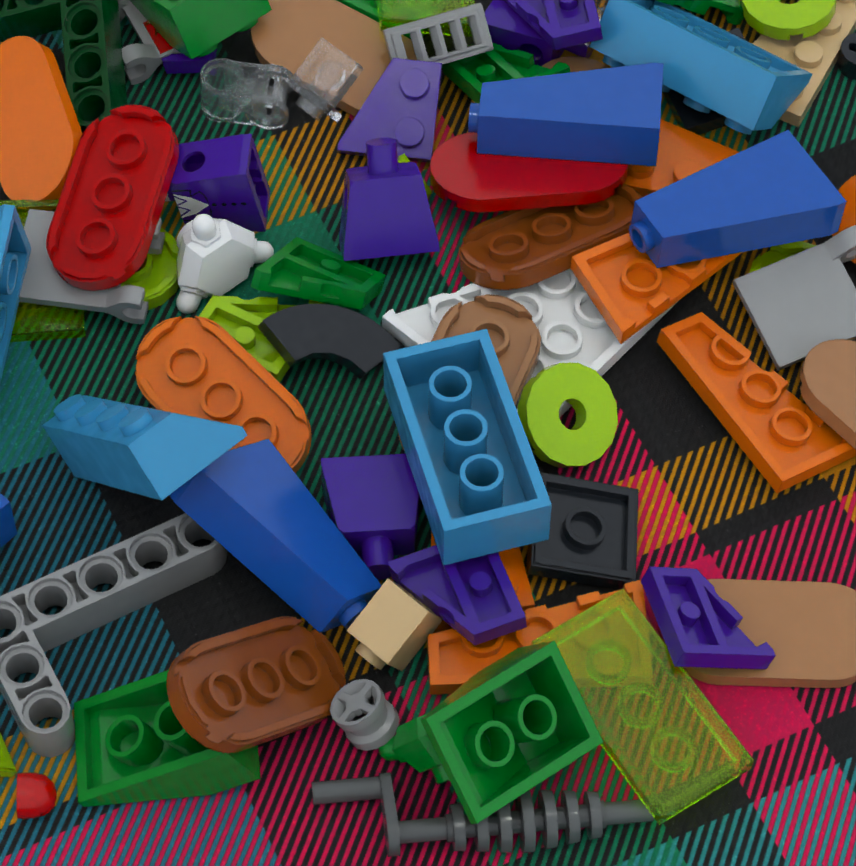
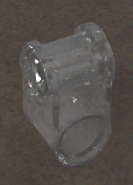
M227 58L210 60L202 67L200 72L201 111L204 116L215 122L252 125L263 129L282 128L289 119L290 113L286 103L288 94L293 91L295 86L294 75L287 68L276 64L263 65L234 61ZM271 78L274 79L273 86H269V80ZM267 107L272 108L270 115L266 114Z

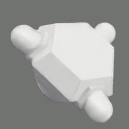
M208 214L197 215L183 226L177 236V246L179 248L177 277L180 287V293L176 299L178 310L183 314L194 313L202 299L208 296H222L246 280L249 276L250 267H253L255 263H263L274 255L272 245L267 241H257L254 232L226 219L212 218Z

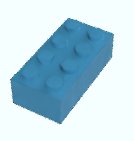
M483 329L383 353L384 391L443 566L549 540L552 504L488 330Z

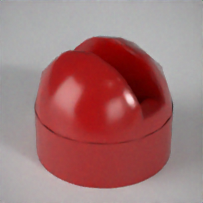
M35 772L17 773V819L38 818L49 813L55 806L57 799L54 783L43 774Z

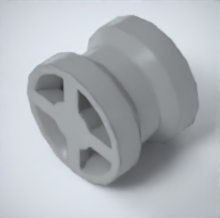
M359 679L344 685L331 702L330 713L332 719L345 731L346 737L357 749L368 751L385 745L394 737L399 726L400 718L397 710L385 699L381 688L372 680Z

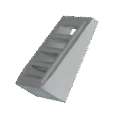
M481 3L471 4L382 30L390 60L393 58L408 59L401 35L410 33L416 59L419 61L446 64L494 49ZM467 17L474 42L470 46L466 44L460 19ZM448 22L455 50L449 52L447 51L440 24ZM421 29H429L435 56L428 57Z

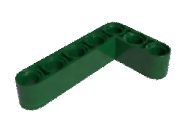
M0 0L1 43L15 36L34 37L62 29L67 91L82 133L98 116H100L98 119L101 121L111 115L110 110L127 105L118 0Z

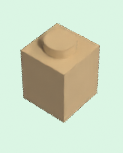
M387 578L347 631L360 641L355 651L379 670L387 664L403 671L427 641V635L435 631L442 622V619L401 585Z

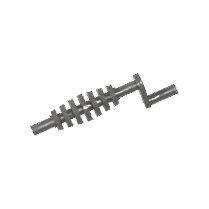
M390 772L379 773V776L311 782L313 805L380 799L388 857L400 856V844L447 840V843L452 842L453 851H466V838L474 839L477 852H489L490 836L495 835L499 852L512 853L513 834L517 833L519 834L521 852L532 853L536 849V832L541 831L543 847L547 850L558 846V830L561 829L564 830L565 841L569 845L580 842L581 828L586 827L588 838L592 840L601 838L603 829L607 828V825L654 821V805L651 798L604 802V800H600L598 792L585 791L583 804L578 805L575 791L562 790L561 806L556 807L553 791L541 789L538 792L537 809L533 807L529 790L515 799V811L510 810V804L508 803L478 824L470 823L467 815H464L461 803L449 805V814H445L444 817L398 821Z

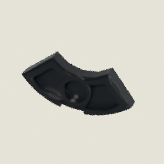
M296 305L270 315L258 325L259 330L290 367L305 360L325 359L345 366L359 379L383 362V353L398 350L402 346L387 330L372 319L353 310L335 305Z

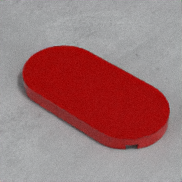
M124 105L109 111L111 115L101 121L98 118L85 129L79 140L46 239V248L55 270L64 281L76 288L99 291L115 287L134 275L148 254L178 163L179 143L172 127L166 122L165 118L158 111L147 106Z
M464 133L444 141L434 151L430 161V183L436 195L444 201L445 196L450 200L456 201L455 207L479 213L585 205L601 202L614 195V189L619 185L623 186L628 174V164L477 153V133Z

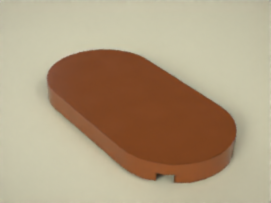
M623 184L622 187L619 185L614 189V195L604 201L593 204L507 211L476 225L463 237L464 245L461 248L459 246L461 271L474 284L490 289L511 290L536 284L570 269L572 256L629 233L634 202L642 198V196L631 186Z
M290 616L276 617L199 641L183 651L174 659L167 674L168 699L181 726L197 742L217 752H240L315 725L331 715V702L336 693L346 685L345 670L338 652L321 632L319 633L315 628L309 631L305 627L300 626L299 624L303 622L302 620Z

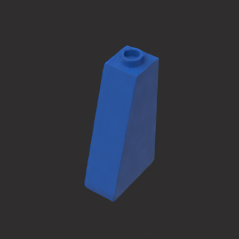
M646 63L484 82L481 88L480 103H470L468 132L477 133V153L656 166L664 63Z
M786 130L634 202L631 225L629 226V234L636 249L641 253H646L655 266L660 268L830 236L839 230L847 201L791 132Z
M269 439L225 452L169 495L178 507L319 633L340 625L348 629L382 586Z

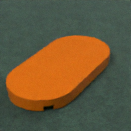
M15 36L0 44V183L3 191L12 201L37 209L48 208L59 201L83 133L57 60L51 49L31 37Z
M179 316L162 321L145 335L138 347L135 374L140 391L154 409L242 426L248 436L229 450L269 439L295 473L301 468L307 458L311 445L310 423L303 407L224 328L208 318L195 316V318L188 317L182 319Z

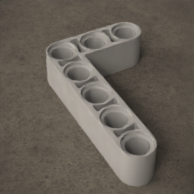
M184 513L0 596V630H13L7 637L0 638V691L27 745L34 753L42 757L59 756L69 750L75 741V725L69 700L44 652L219 572L225 565L227 549L189 515ZM201 539L212 541V543L203 547L192 545V543ZM152 561L163 563L162 566L155 569H145L142 567ZM104 583L114 585L113 588L104 592L92 590ZM53 606L64 608L61 612L53 615L42 613L47 608ZM26 672L36 674V677L29 682L18 683L13 681L18 675ZM47 717L60 719L59 723L45 729L36 726L39 721Z

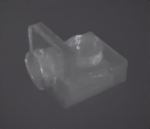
M321 37L287 85L300 96L295 104L317 121L325 114L338 123L343 115L335 107L364 68Z

